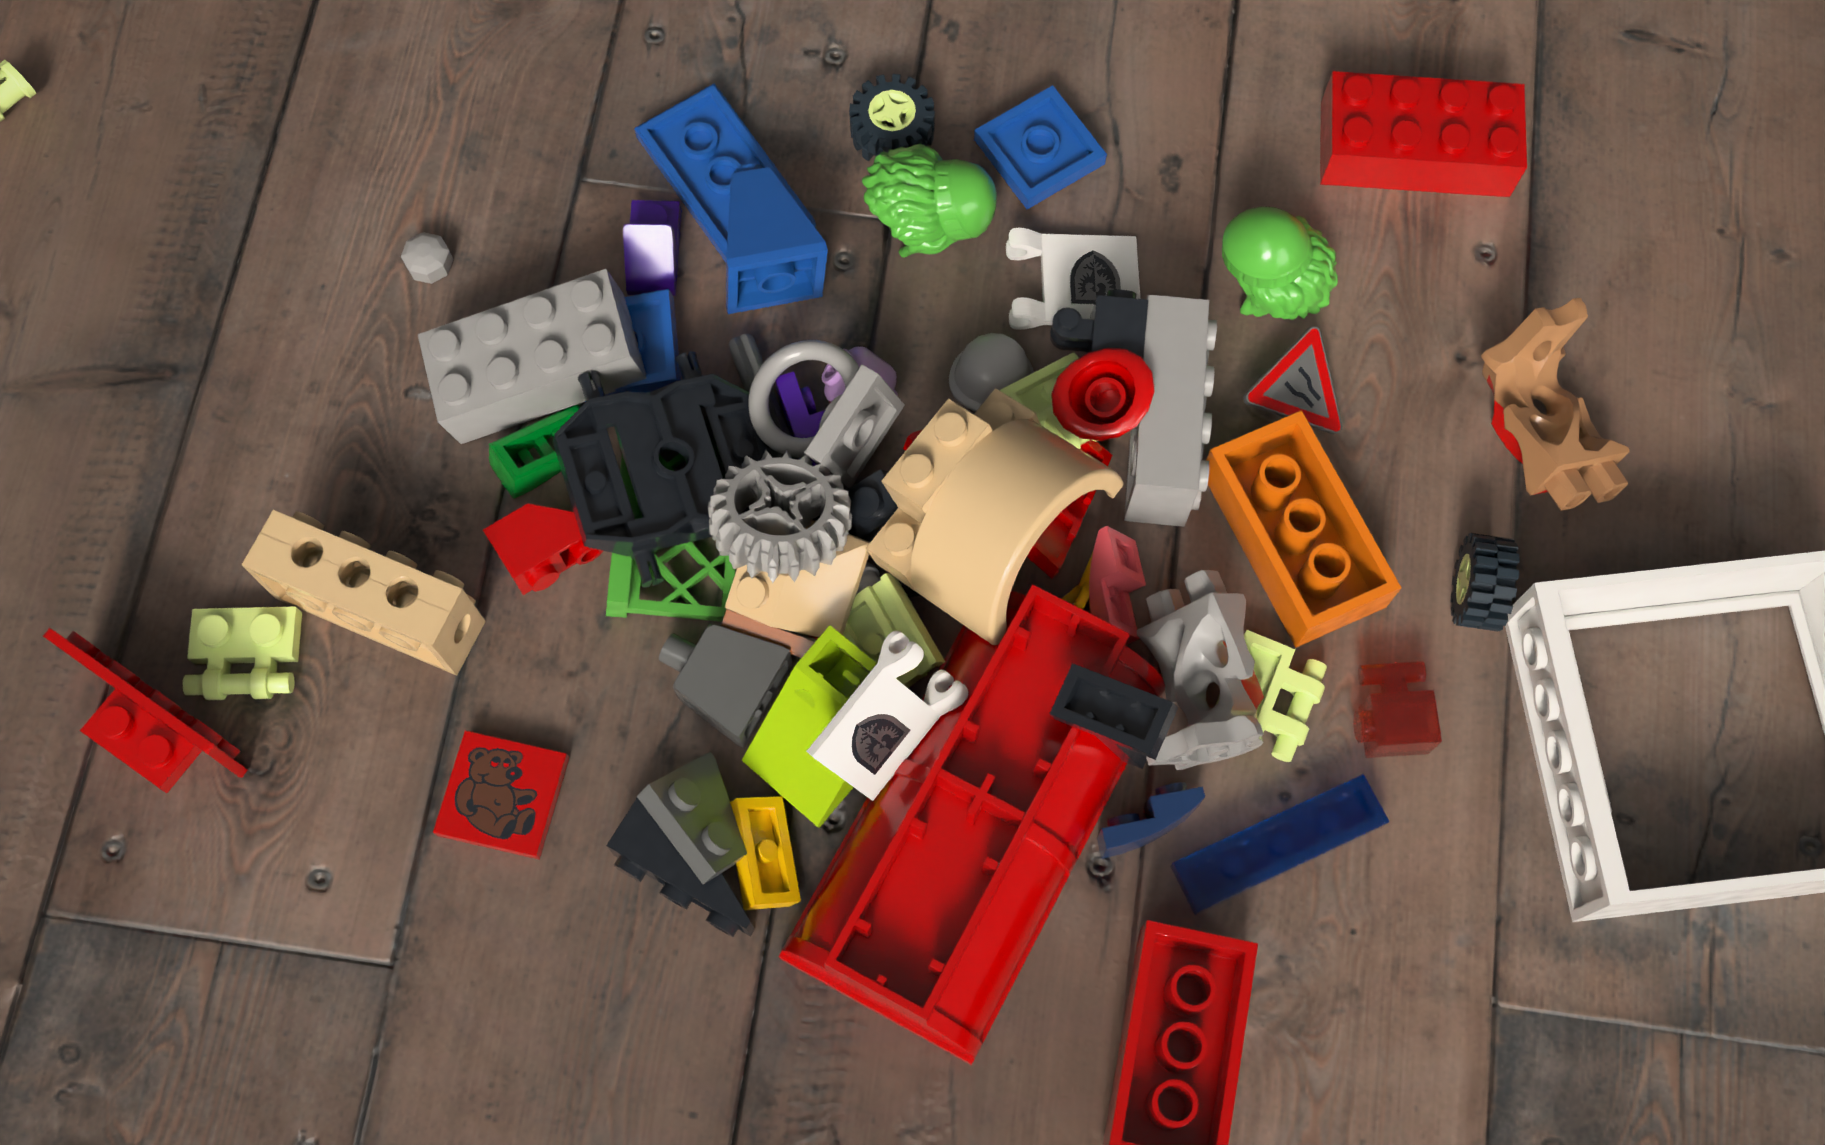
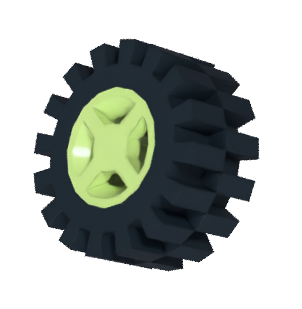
M883 74L876 76V86H873L868 80L862 84L863 93L856 90L853 95V104L850 103L849 108L850 132L855 149L857 151L862 149V157L868 162L874 155L878 156L883 151L888 152L900 147L908 148L917 144L932 145L935 131L934 102L932 97L928 98V90L923 85L916 90L915 79L908 77L906 83L903 84L901 83V74H892V82H886ZM886 121L891 122L894 127L886 125Z
M1469 533L1468 536H1465L1463 545L1459 549L1460 558L1459 560L1456 559L1455 562L1456 574L1455 577H1452L1454 589L1450 598V602H1453L1450 610L1451 616H1453L1452 621L1456 626L1497 632L1503 630V626H1506L1508 614H1511L1513 609L1512 598H1516L1517 588H1515V581L1519 579V570H1516L1520 559L1519 554H1516L1518 545L1514 543V539Z

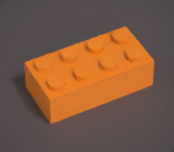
M1302 410L1210 449L1206 459L1209 461L1208 486L1295 648L1380 611L1390 604L1402 587Z

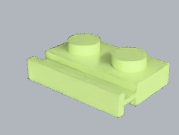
M885 573L876 584L867 586L856 594L843 636L876 663H878L884 640L893 631H901L909 638V642L917 643L924 651L922 661L914 669L896 678L909 688L925 677L927 672L935 666L945 663V660L899 580L891 574Z

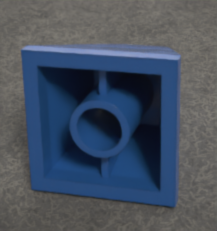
M746 164L737 168L734 173H731L726 255L727 314L822 297L828 253L825 240L770 167L762 168L758 164Z

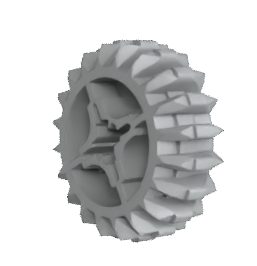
M787 449L782 458H772L766 450L762 460L755 461L745 456L742 468L729 466L725 479L716 481L714 495L711 496V501L708 503V514L710 517L709 532L712 535V540H716V548L720 556H729V562L732 564L733 569L747 565V572L751 579L761 571L767 572L772 583H774L779 574H788L795 583L799 576V571L805 570L815 576L820 568V563L832 565L833 560L836 558V551H843L847 543V534L852 526L851 500L848 496V491L843 490L840 475H830V471L822 464L812 466V461L807 455L799 460L792 459ZM749 507V511L743 513V511ZM820 516V518L812 526L805 529V527L811 524L812 519Z

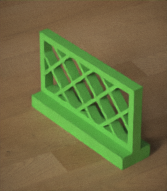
M679 453L667 463L659 454L661 464L666 469L672 471L685 461L684 457ZM622 454L620 473L634 518L639 519L642 518V514ZM693 542L673 546L659 558L656 556L661 575L675 591L662 601L639 599L641 578L635 559H632L631 556L612 553L606 616L627 618V613L723 621L727 609L725 605L735 576V569H733L732 564L729 562V556H718L710 563L695 547ZM686 549L702 567V570L682 585L664 564ZM725 562L724 577H722L716 569ZM709 575L722 590L721 607L700 605L688 591ZM681 597L686 604L673 602Z

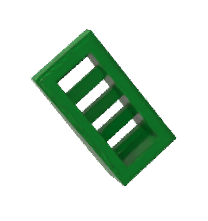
M578 404L489 443L490 466L513 499L532 491L562 472L556 452L549 445L547 439L551 436L554 438V434L580 409ZM535 448L541 458L534 460L529 450ZM517 458L522 467L518 468L513 460Z

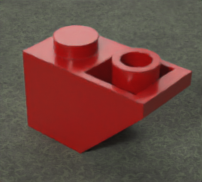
M527 503L483 529V532L523 595L532 590L536 592L548 588L558 580L559 574L575 564H587L603 552L602 550L584 546L574 512Z

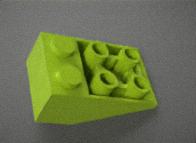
M831 625L827 627L795 665L741 760L818 828L833 813L853 789V786L806 751L877 664Z

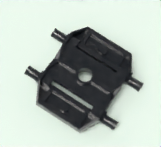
M690 351L688 356L685 352L675 358L683 380L673 382L650 393L626 391L605 396L598 371H591L590 377L588 372L579 375L578 381L580 382L586 402L554 434L553 438L555 452L584 546L619 555L631 556L632 559H635L642 587H650L651 583L655 586L664 581L655 556V552L658 549L712 537L709 532L710 517L708 514V503L711 501V496L714 495L716 481L725 479L728 467L742 468L745 456L755 461H760L766 450L772 456L769 446L761 440L751 422L748 407L749 392L714 374L703 376L697 360V354L693 351ZM609 427L615 428L642 518H634L607 428ZM666 450L677 451L684 457L686 466L679 471L666 469L659 461V454ZM749 507L746 508V509L743 511V513L749 511Z

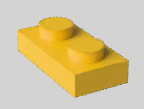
M783 797L736 798L731 801L730 804L747 852L736 863L743 909L790 907L801 902Z

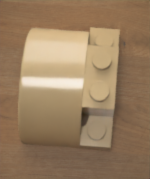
M996 388L975 414L948 399L882 479V483L898 509L865 549L879 567L992 645H997L1008 629L1006 611L1014 581L1024 560L1044 530L1069 504L1090 491L1105 490L1109 497L1114 498L1123 487V480L1110 467L1043 427L1035 412Z

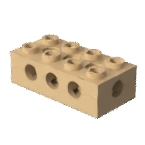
M275 510L271 512L244 559L242 566L275 599L456 676L458 675L486 622L474 606L476 600L464 592L463 582L439 570H436L433 576L416 570L417 564L400 553L388 551L386 556L373 552L369 550L371 545L352 533L341 531L339 537L323 531L324 525L304 513L296 511L293 517H290Z

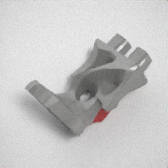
M1200 570L1185 578L1184 582L1191 601L1186 606H1184L1180 590L1178 589L1159 591L1146 598L1152 623L1138 629L1137 636L1149 648L1159 664L1166 685V700L1177 703L1188 719L1187 728L1165 737L1156 760L1146 756L1148 765L1174 764L1176 770H1183L1196 765L1239 756L1260 747L1264 743L1262 738L1264 733L1261 724L1257 720V709L1264 699V695L1253 670L1255 661L1248 651L1244 639L1246 599L1243 594L1227 593L1219 572L1214 570ZM1212 682L1218 684L1220 688L1219 702L1214 708H1210L1206 702V690Z

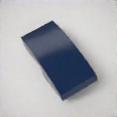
M1179 782L1158 787L1155 789L1156 796L1149 797L1144 806L1146 820L1140 821L1139 814L1137 813L1120 815L1107 821L1108 827L1102 828L1097 837L1101 859L1138 849L1172 831L1185 821L1204 800L1203 786L1187 789L1185 782Z

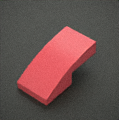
M1105 526L1098 531L1091 560L1089 579L1090 614L1130 633L1127 644L1138 640L1139 637L1137 636V626L1129 593L1145 586L1146 583L1136 541L1109 526Z

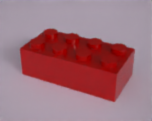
M1332 71L1321 101L1320 185L1510 197L1527 169L1525 84Z
M1149 920L1140 928L1103 1145L1229 1144L1258 943Z

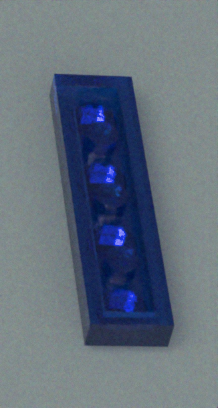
M1362 774L1173 862L1170 867L1194 915H1197L1380 829L1390 821L1365 775Z

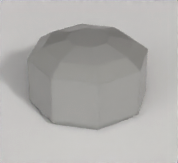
M425 232L407 240L401 255L412 278L416 281L430 284L446 277L454 260L441 236Z

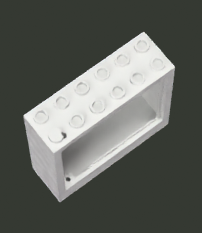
M1825 551L1537 582L1513 604L1511 614H1508V622L1505 628L1572 922L1825 893V868L1636 891L1629 890L1611 815L1610 800L1569 630L1789 606L1825 735Z

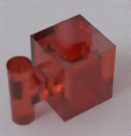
M1424 662L1359 665L1358 680L1360 685H1380L1381 693L1370 694L1358 707L1359 711L1354 713V734L1358 743H1364L1365 757L1425 755L1434 750L1442 742L1434 690L1408 691L1407 683L1425 682L1426 667Z

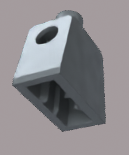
M711 624L706 628L697 645L675 633L671 634L659 655L660 662L680 672L673 685L678 699L743 749H745L793 665L790 650L785 647Z

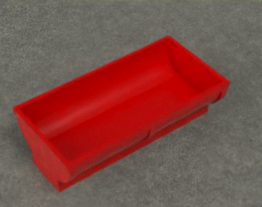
M1033 584L1027 595L1013 591L1010 592L1006 611L1008 629L999 644L992 645L963 625L944 659L945 663L940 666L939 670H945L953 676V682L957 680L964 684L968 689V697L962 705L940 716L908 758L901 763L895 774L873 801L867 797L778 956L780 960L971 1066L1127 765L1126 762H1123L1095 735L1060 722L1049 714L1072 663L1158 697L1163 696L1166 687L1163 678L1156 669L1126 646L1130 633Z

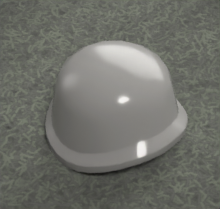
M989 333L978 336L971 341L957 356L950 370L949 386L953 396L960 404L976 412L995 388L1000 391L1004 387L1034 373L1025 351L1014 339L1004 334Z

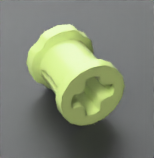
M5 59L0 62L1 122L5 119L3 113L25 96L32 98L37 94L25 78Z

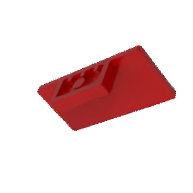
M49 628L43 634L44 638L115 688L79 731L156 787L168 793L202 751L239 778H242L248 771L234 760L241 752L239 749L203 722L188 714L158 690L143 682L114 659L112 660L78 633L72 631L65 639Z

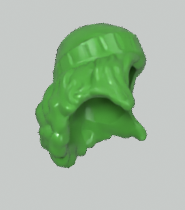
M922 144L881 152L875 157L873 165L867 168L870 175L862 178V183L867 188L864 193V202L869 206V210L873 215L878 216L884 225L890 227L892 237L898 238L905 244L898 251L900 256L904 258L915 253L937 254L956 241L977 238L987 230L995 216L997 192L992 178L983 167L966 160H943L938 152Z
M1259 206L1247 209L1235 216L1224 231L1222 241L1224 264L1237 279L1247 295L1240 308L1242 315L1248 316L1253 314L1255 317L1270 314L1274 318L1295 319L1300 316V318L1304 319L1308 313L1317 314L1320 312V308L1329 305L1330 292L1338 284V276L1335 269L1337 264L1335 260L1336 253L1332 247L1328 246V241L1322 236L1321 231L1313 229L1302 216L1294 217L1292 214L1276 207Z

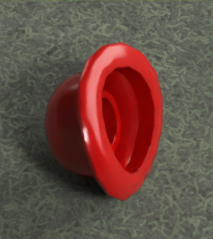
M1104 348L1089 352L1071 362L1058 376L1051 393L1053 414L1065 430L1079 438L1103 441L1121 437L1135 428L1149 411L1155 392L1152 371L1142 357L1127 349Z

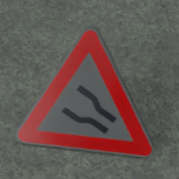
M1310 327L1244 393L1243 400L1247 405L1284 418L1302 410L1311 427L1330 434H1336L1341 432L1343 426L1322 335L1319 328Z

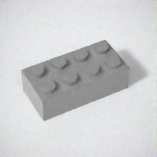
M608 270L597 271L418 334L438 423L460 444H464L585 402L583 391L578 381V376L585 372H588L589 377L591 371L599 372L605 395L614 392L617 388L646 379V372L638 349L635 332L633 331L631 317L624 298L625 295Z
M1148 295L1143 360L1152 371L1155 392L1149 411L1140 423L1130 430L1124 521L1185 527L1190 511L1199 510L1201 492H1206L1208 486L1209 461L1202 460L1204 444L1209 443L1212 427V413H1206L1205 408L1206 399L1211 397L1213 391L1214 366L1207 365L1209 350L1213 351L1215 346L1217 320L1208 319L1209 300Z

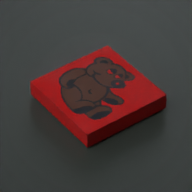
M465 731L433 833L439 837L540 860L569 762V756L558 751Z

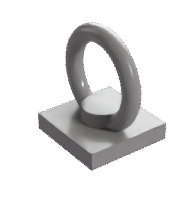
M821 340L797 341L780 348L769 356L758 369L752 381L748 399L749 414L753 427L767 446L780 454H784L788 449L791 457L802 458L807 455L817 465L822 464L830 471V475H840L841 482L847 488L853 486L905 406L878 373L864 365L859 367L853 357L845 350ZM806 360L825 362L834 367L841 375L845 383V391L828 405L821 418L819 431L815 436L797 438L784 433L776 426L769 411V395L774 382L784 370L798 362Z

